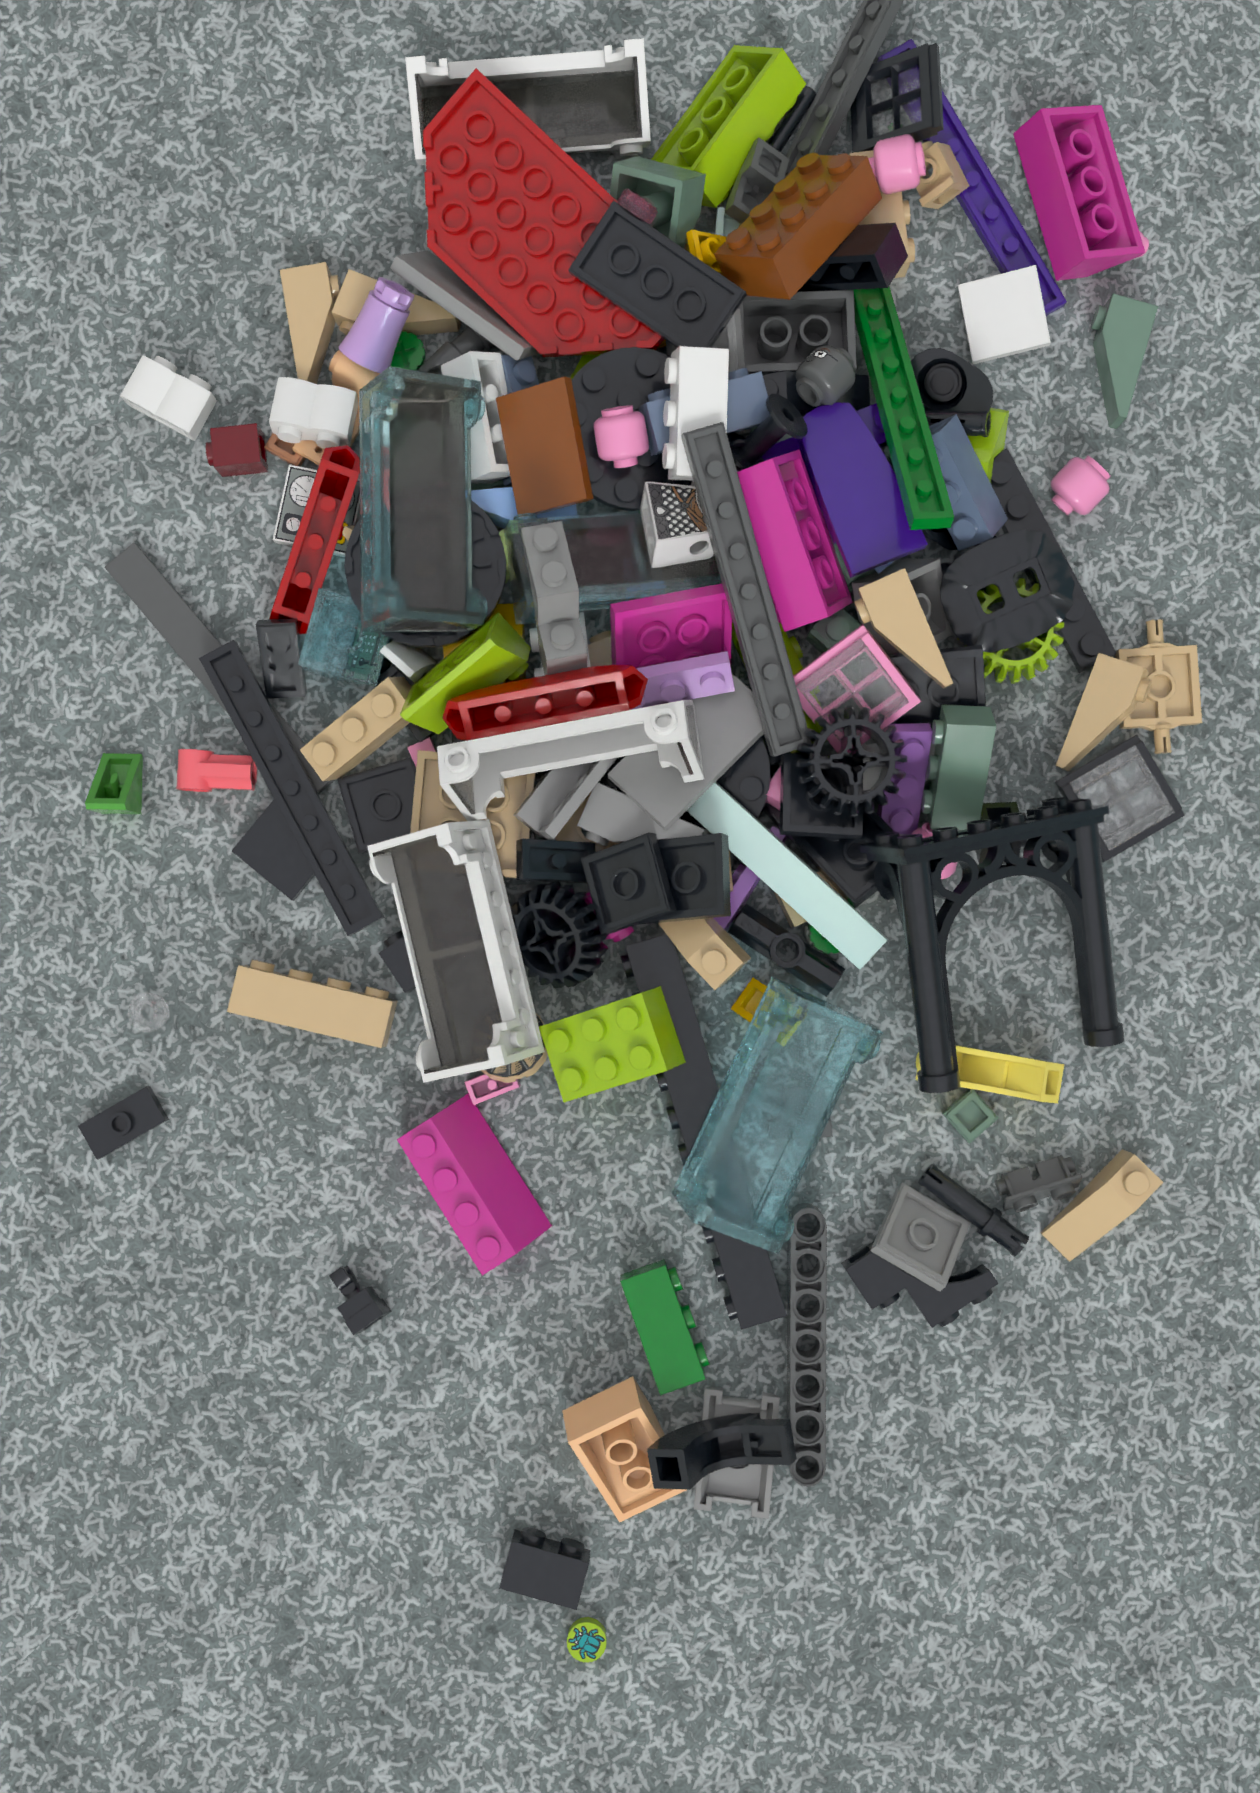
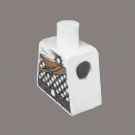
M645 482L640 513L651 568L706 560L714 556L695 486Z

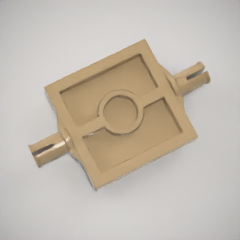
M1163 620L1146 621L1148 644L1140 648L1118 649L1116 651L1117 654H1115L1117 659L1145 667L1149 672L1147 679L1152 680L1145 702L1138 701L1135 710L1119 724V728H1143L1154 731V754L1172 753L1171 729L1177 726L1198 725L1202 723L1197 645L1176 646L1164 643Z

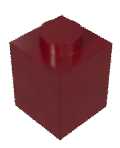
M257 423L210 428L211 442H206V456L209 465L214 466L222 477L268 472L267 455L264 448L265 436Z

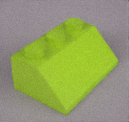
M498 612L411 686L400 716L405 721L440 734L448 727L442 719L448 700L477 689L498 685L507 678L511 681L515 680L529 666L527 661L531 647Z

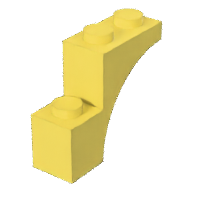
M956 1045L960 1087L1058 1104L1064 1064ZM919 1052L916 1057L917 1072L921 1070Z

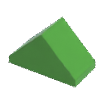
M103 753L85 801L86 809L101 814H141L142 754Z

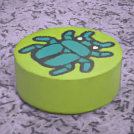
M583 1617L573 1622L567 1634V1648L572 1657L580 1662L588 1663L602 1656L607 1642L604 1626L598 1620L591 1617Z

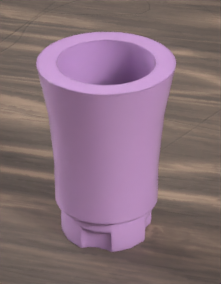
M379 277L374 290L369 292L352 328L339 345V350L347 358L362 367L377 373L388 374L400 334L410 313L409 307L414 299V294L394 281Z

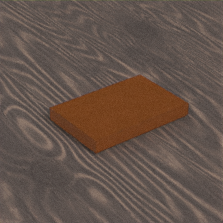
M560 377L497 397V408L518 518H527L593 500L571 378Z

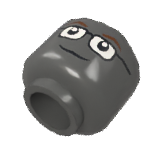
M828 345L816 348L798 366L796 371V390L800 397L806 403L815 407L836 403L855 382L852 357L842 348Z

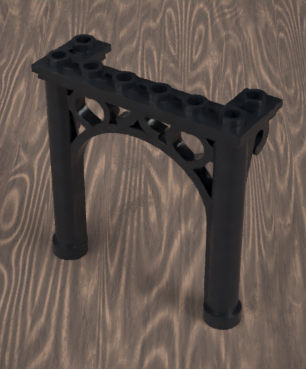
M1064 797L1042 800V807L1026 810L1027 816L1024 812L1003 814L1000 816L1001 822L993 824L990 819L967 822V829L960 831L957 830V827L936 828L932 830L933 836L923 838L922 834L900 836L899 832L881 833L875 835V842L860 845V852L866 853L868 861H877L874 870L877 890L884 899H895L904 930L921 1070L917 1072L918 1085L921 1092L943 1093L960 1087L946 969V943L953 921L964 904L983 887L1006 877L1025 875L1040 880L1053 889L1066 906L1073 932L1084 1044L1091 1047H1107L1124 1042L1123 1024L1118 1022L1098 824L1104 823V815L1109 814V806L1092 805L1091 799H1076L1066 802ZM1028 839L1023 849V858L1017 856L1012 850L1010 843ZM988 848L985 859L979 865H977L972 856L965 853ZM1040 850H1042L1047 860L1054 863L1049 869L1044 867L1040 861ZM958 862L963 871L962 879L952 892L945 889L942 885L941 873L947 864ZM1064 874H1066L1067 881L1062 878ZM934 896L945 900L937 915Z

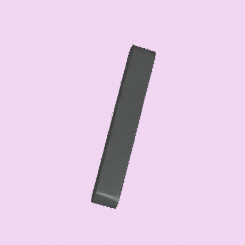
M801 1203L792 1208L787 1220V1419H790L797 1457L788 1467L795 1482L801 1486L809 1487L821 1482L826 1470L827 1225L826 1219L817 1207L809 1203ZM808 1213L815 1215L817 1224L812 1231L805 1233L797 1229V1220L800 1216ZM803 1254H813L817 1258L816 1266L811 1271L803 1272L796 1267L797 1260ZM804 1294H812L817 1298L816 1305L810 1311H800L796 1308L797 1300ZM805 1334L813 1335L817 1339L815 1346L808 1351L796 1348L797 1340ZM809 1374L816 1377V1384L810 1390L803 1391L796 1387V1382L801 1376ZM804 1415L815 1417L816 1423L811 1429L804 1431L796 1427V1422L800 1417ZM809 1455L816 1459L814 1466L809 1470H800L796 1467V1462L802 1456Z

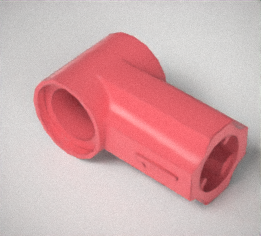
M197 749L178 750L177 790L212 792V789L255 790L257 766L251 756L218 755L212 751Z

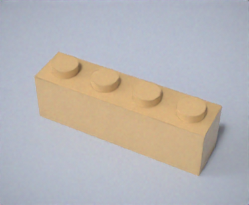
M253 959L250 966L238 965L227 1012L378 1048L387 1047L398 1002L388 999L389 991L366 986L365 993L350 990L351 982L328 977L327 984L312 981L313 973L290 968L288 975L273 972L275 964Z

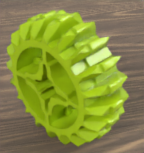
M1019 578L1015 584L1019 595L1023 598L1039 590V584L1037 583L1029 590H1025L1026 581L1024 578ZM994 584L986 586V593L983 590H978L977 592L980 605L986 614L992 613L987 607L994 603L1003 602L998 588ZM1064 622L1058 623L1046 633L1039 635V639L1035 637L1029 642L1015 646L1022 650L1028 648L1034 653L1028 658L1022 660L1002 658L1008 649L993 653L983 652L984 678L992 670H995V682L1001 683L1008 672L1009 680L1012 684H1016L1020 681L1021 673L1024 678L1031 680L1035 677V669L1044 672L1049 667L1046 659L1054 660L1058 656L1057 651L1052 646L1061 645L1064 638L1053 632L1064 628Z

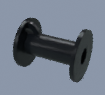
M773 393L766 399V406L770 416L746 438L737 433H730L727 436L734 463L741 470L764 462L762 456L785 434L796 439H802L807 435L808 429L803 416L785 397Z

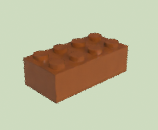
M810 153L801 157L796 163L797 166L783 180L775 184L773 191L768 197L750 211V216L736 230L727 235L726 241L714 253L723 276L746 291V296L790 300L882 199L868 156H850L846 153L838 155Z

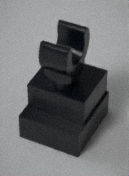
M348 1265L340 1267L329 1275L335 1286L348 1299L337 1308L353 1335L365 1331L392 1312L383 1298L380 1299L372 1286L360 1290V1285Z

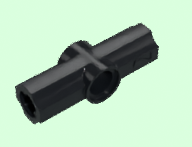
M745 904L727 932L769 959L774 965L781 967L825 997L835 988L845 971L844 967L804 942L798 935L790 933L748 904ZM783 939L791 940L796 946V955L788 962L780 960L776 954V946Z

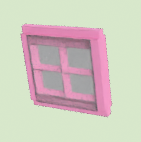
M864 624L793 675L801 706L813 722L821 716L831 724L828 712L834 708L839 711L842 719H844V709L847 706H853L855 718H858L861 709L867 707L870 709L869 722H872L878 714L885 716L884 722L880 726L883 730L921 702L915 690ZM843 729L834 731L827 738L837 753L841 748V739L844 738ZM856 730L857 735L860 736L861 745L871 738L866 733Z

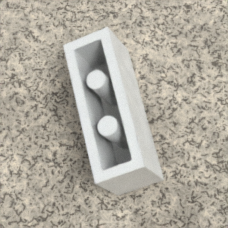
M679 346L671 353V358L666 359L664 379L666 384H670V401H665L663 422L664 426H669V443L664 444L662 464L664 469H668V479L693 480L681 434L720 422L724 423L727 434L729 349Z
M469 351L441 365L462 484L494 483L510 476L496 402L497 397L508 394L501 353Z

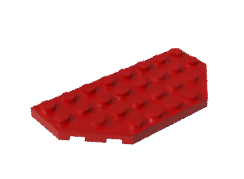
M475 68L423 130V147L426 151V172H424L425 202L428 207L427 247L544 358L596 355L630 347L656 350L665 340L664 338L575 278L568 271L613 200L618 204L620 203Z

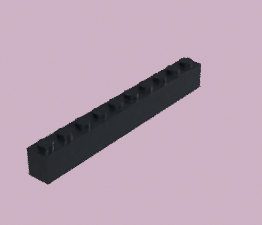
M667 934L625 946L627 954L620 956L627 979L635 977L639 992L632 995L661 986L686 1063L673 1069L656 1074L661 1092L669 1090L673 1105L666 1107L672 1130L680 1128L685 1143L677 1146L684 1168L692 1166L696 1181L689 1183L695 1206L704 1205L707 1219L700 1221L706 1242L707 1244L715 1242L719 1257L712 1259L718 1282L727 1281L730 1295L723 1297L729 1319L731 1321L738 1318L742 1330L787 1316L675 945Z

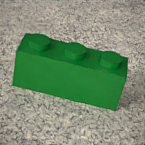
M663 1259L621 1274L620 1282L660 1396L705 1380L703 1367L710 1365L703 1343L695 1344L690 1329L695 1328L696 1324L689 1304L681 1306L677 1291L683 1290L676 1267L668 1269L666 1261Z

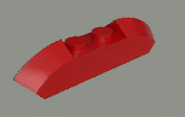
M349 445L325 448L270 614L269 619L297 618L299 635L307 634L363 465V461Z
M602 665L518 680L477 689L448 700L442 719L457 739L468 741L628 711L641 705L648 679L633 665Z

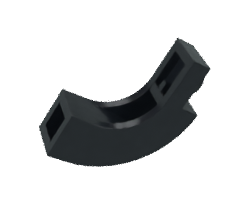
M760 1413L734 1414L695 1422L664 1435L647 1448L654 1489L690 1490L703 1477L723 1468L747 1464L791 1465L797 1459L790 1419H761Z

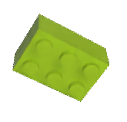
M661 986L539 1026L564 1103L656 1075L686 1063Z

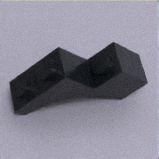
M874 1241L841 1263L872 1310L877 1306L881 1309L890 1306L899 1299L900 1294L898 1292L905 1288L932 1328L937 1324L940 1327L950 1324L960 1315L958 1310L970 1302L975 1305L986 1300L993 1293L991 1288L999 1284L991 1271L981 1264L967 1272L950 1276L946 1287L938 1291L871 1252Z

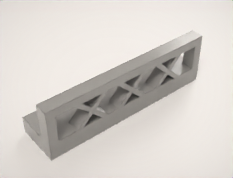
M617 758L548 770L514 813V816L543 840L554 839Z

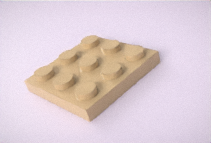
M418 750L410 833L445 823L467 821L440 785L438 753ZM536 773L504 778L505 797H494L486 807L487 819L490 820L502 875L506 878H516V841L530 839L531 829L518 820L514 813L535 788ZM461 782L449 784L462 801ZM437 841L412 846L409 849L414 870L467 874L465 864L454 865L450 854L444 848L439 847Z

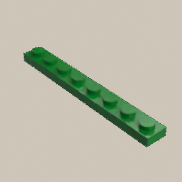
M890 286L877 289H854L855 324L910 530L951 528L954 513Z

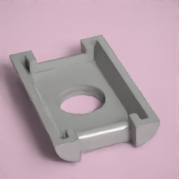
M706 1387L702 1420L746 1413H760L761 1419H778L780 1397L766 1392L762 1393V1400L723 1396V1387ZM737 1465L706 1475L696 1484L693 1509L711 1511L713 1501L751 1505V1517L769 1519L774 1465Z

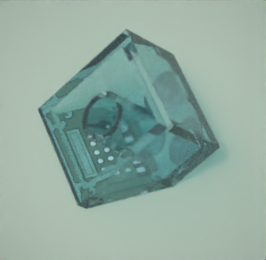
M319 588L298 665L308 673L342 682L376 687L384 655L380 650L388 644L389 638L376 631L363 618L351 597Z

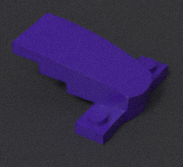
M836 402L833 405L819 406L803 417L808 429L805 437L802 439L790 437L780 441L762 456L763 460L766 461L800 449L833 544L837 543L850 578L922 550L928 545L922 529L910 530L896 475L881 450V447L887 445L877 403L858 411L850 403Z

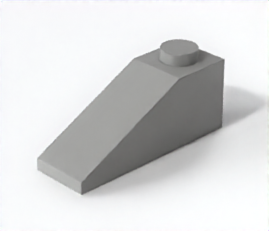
M597 783L593 788L577 826L588 830L585 838L606 847L609 841L622 843L649 832L655 833L657 840L710 834L708 830L681 818L665 831L625 793L601 783Z

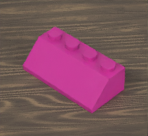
M1102 105L1041 108L1015 131L1013 136L1056 281L1085 278L1143 255L1145 249Z
M800 449L737 472L777 619L782 624L784 632L827 618L853 603Z
M469 1093L397 1139L482 1276L517 1254L552 1227L549 1219L477 1105H473Z

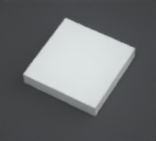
M1036 265L958 285L972 364L1050 346V336Z

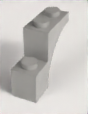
M562 521L521 528V540L530 578L537 624L539 654L544 675L587 668L588 653L579 621V588Z

